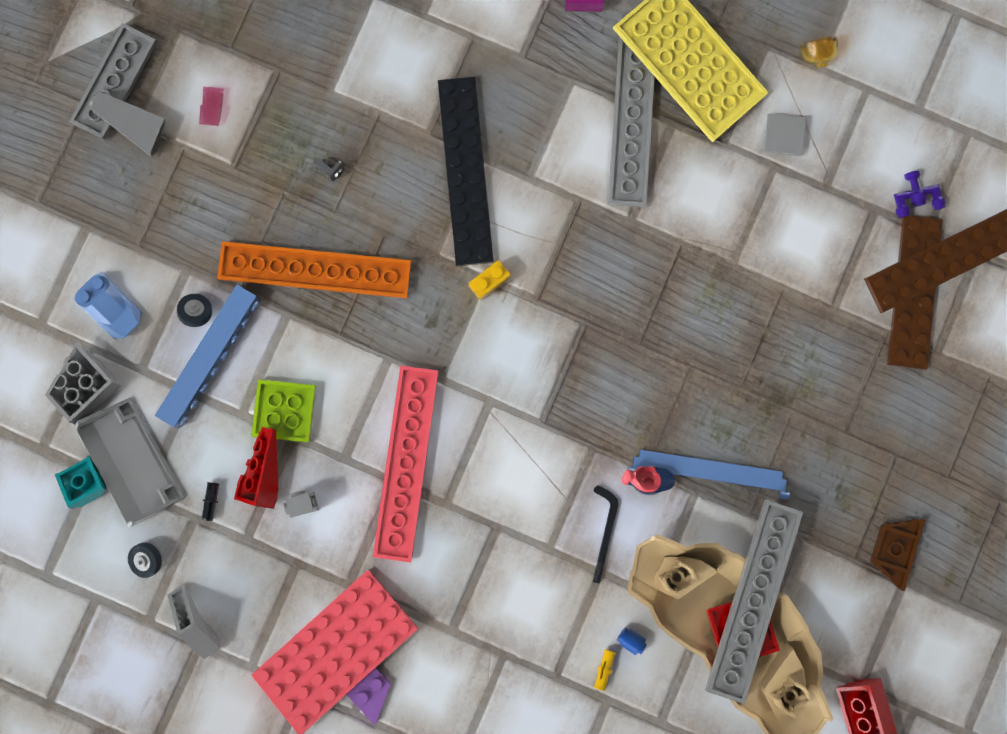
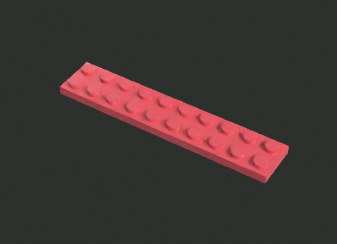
M400 365L373 557L412 562L439 374L437 370Z

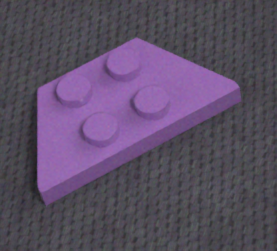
M376 668L347 694L374 725L377 723L391 682Z

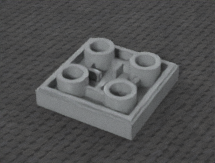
M768 114L763 152L802 156L806 118Z

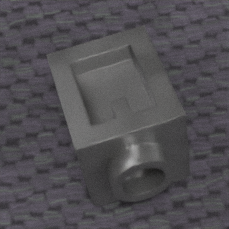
M316 158L312 163L319 172L331 181L335 178L338 179L344 171V166L340 161L332 169V165L325 159L321 161L319 158Z

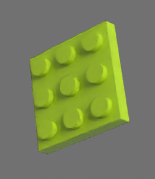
M258 379L251 437H258L261 428L266 427L276 430V438L278 440L310 443L316 385Z

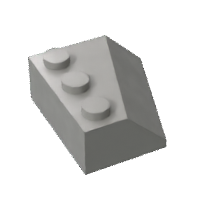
M78 342L74 343L73 351L69 357H66L65 365L60 373L56 375L45 394L59 412L72 424H76L78 420L91 415L121 386L100 361Z

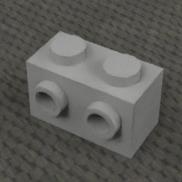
M305 490L290 493V498L285 499L284 509L286 514L290 515V518L319 510L315 492L305 493Z

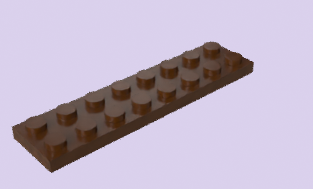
M912 215L904 216L902 218L898 262L940 242L943 219ZM936 287L893 308L887 365L927 370Z

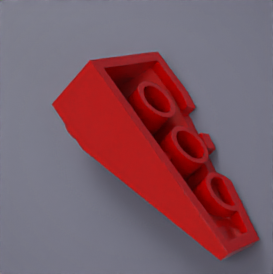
M262 427L253 446L254 454L251 459H247L245 464L248 466L246 472L239 477L234 499L253 506L274 509L279 491L276 430Z

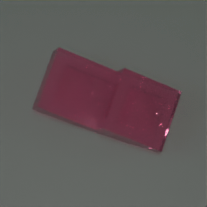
M203 86L199 124L219 126L223 104V88Z

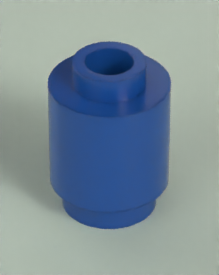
M625 627L617 638L620 645L634 655L642 654L647 646L645 644L646 639L631 628L627 629Z

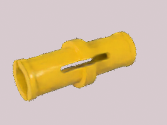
M604 649L601 664L597 667L598 675L594 688L606 691L609 675L613 672L611 668L616 652Z

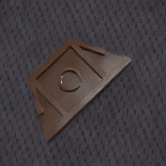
M920 518L887 523L880 526L870 562L901 591H905L925 519Z

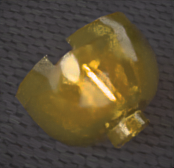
M834 36L833 40H830V37L808 41L809 43L804 46V42L799 44L803 60L810 65H816V68L828 66L827 62L832 61L837 56L839 47L837 36Z

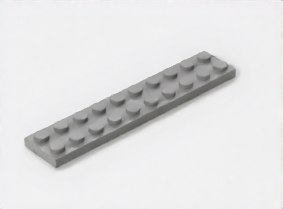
M620 36L618 41L608 205L645 208L647 201L654 75Z
M764 499L705 691L745 704L803 512Z

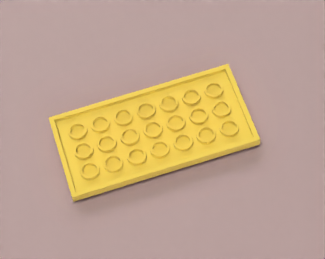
M644 0L613 27L615 32L711 142L715 141L769 93L688 0Z

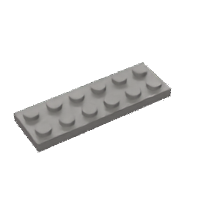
M122 23L69 122L105 140L112 126L90 109L89 102L92 95H96L97 91H100L126 102L157 44L156 39Z

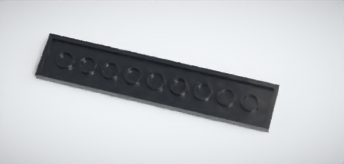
M475 77L438 80L456 267L494 263Z

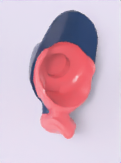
M641 466L634 472L627 469L622 476V483L633 486L641 494L656 495L659 492L671 489L675 484V478L668 469Z

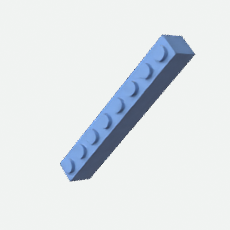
M239 285L235 286L154 416L174 428H180V426L185 425L188 420V413L190 410H194L199 402L197 400L198 397L207 390L209 386L208 381L217 374L219 370L218 365L221 360L224 361L229 354L228 349L231 344L234 345L239 338L238 333L241 328L244 329L250 320L248 317L259 307V297Z

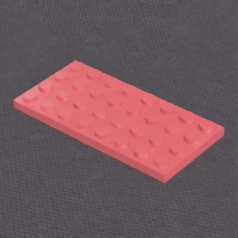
M367 570L251 676L296 733L304 734L419 628L372 572Z

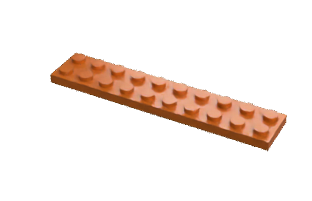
M222 241L217 279L407 299L411 260Z

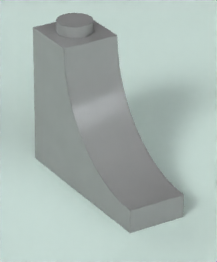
M183 584L169 593L168 599L178 636L203 659L221 649L217 635L199 613L188 588Z

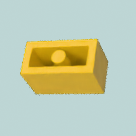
M497 260L470 281L468 285L481 301L510 279V274L502 263Z

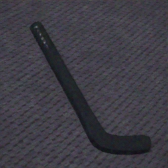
M597 485L593 491L610 503L592 581L600 584L618 509V499L610 491Z

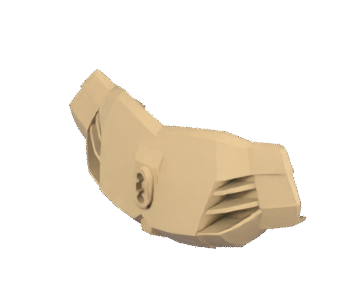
M655 535L639 544L636 548L632 571L630 570L628 593L650 609L658 627L685 648L702 657L711 672L717 653V646L705 609L733 601L746 559L738 553L734 554L718 543H699L684 546L663 536ZM779 592L771 616V622L780 651L758 658L745 704L729 700L735 708L756 720L765 734H818L827 721L832 722L833 720L827 700L820 687L823 677L821 650L811 636L810 628L788 595H782Z

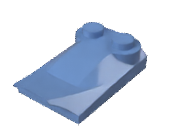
M103 272L91 277L75 294L74 300L113 339H124L140 324L139 319L143 312Z

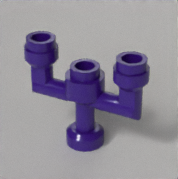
M917 170L904 174L905 180L910 181L912 191L894 194L897 206L895 211L898 219L910 216V209L904 199L910 198L911 204H914V207H919L926 204V194H932L933 200L931 204L934 210L946 208V201L941 195L939 184L923 187L920 190L918 183L920 171Z

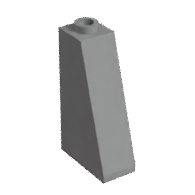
M97 91L96 95L93 94L89 102L92 112L145 153L152 156L166 122L165 118L100 91Z

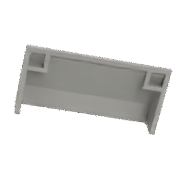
M131 397L76 422L74 428L128 528L185 498Z

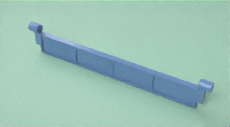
M640 450L639 457L634 456L633 468H627L632 470V472L641 466L665 468L675 475L778 490L779 498L790 499V492H786L787 480L782 479V471Z

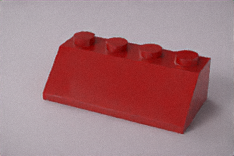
M881 678L863 679L836 687L849 734H897Z

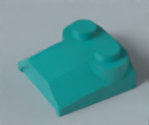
M90 456L55 474L66 505L70 509L82 507L101 497L106 491V485L101 480Z

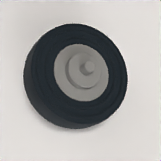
M189 294L178 302L177 316L186 326L200 327L210 320L212 305L203 295Z
M143 542L130 549L128 564L135 575L141 578H148L160 570L162 557L154 545Z

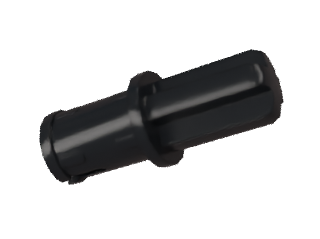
M207 482L205 499L202 500L204 501L202 520L213 521L215 506L218 503L216 501L220 485L218 483Z

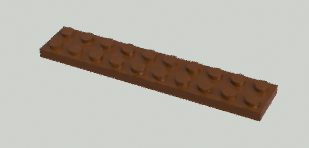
M1007 209L864 278L879 312L884 313L1007 252Z

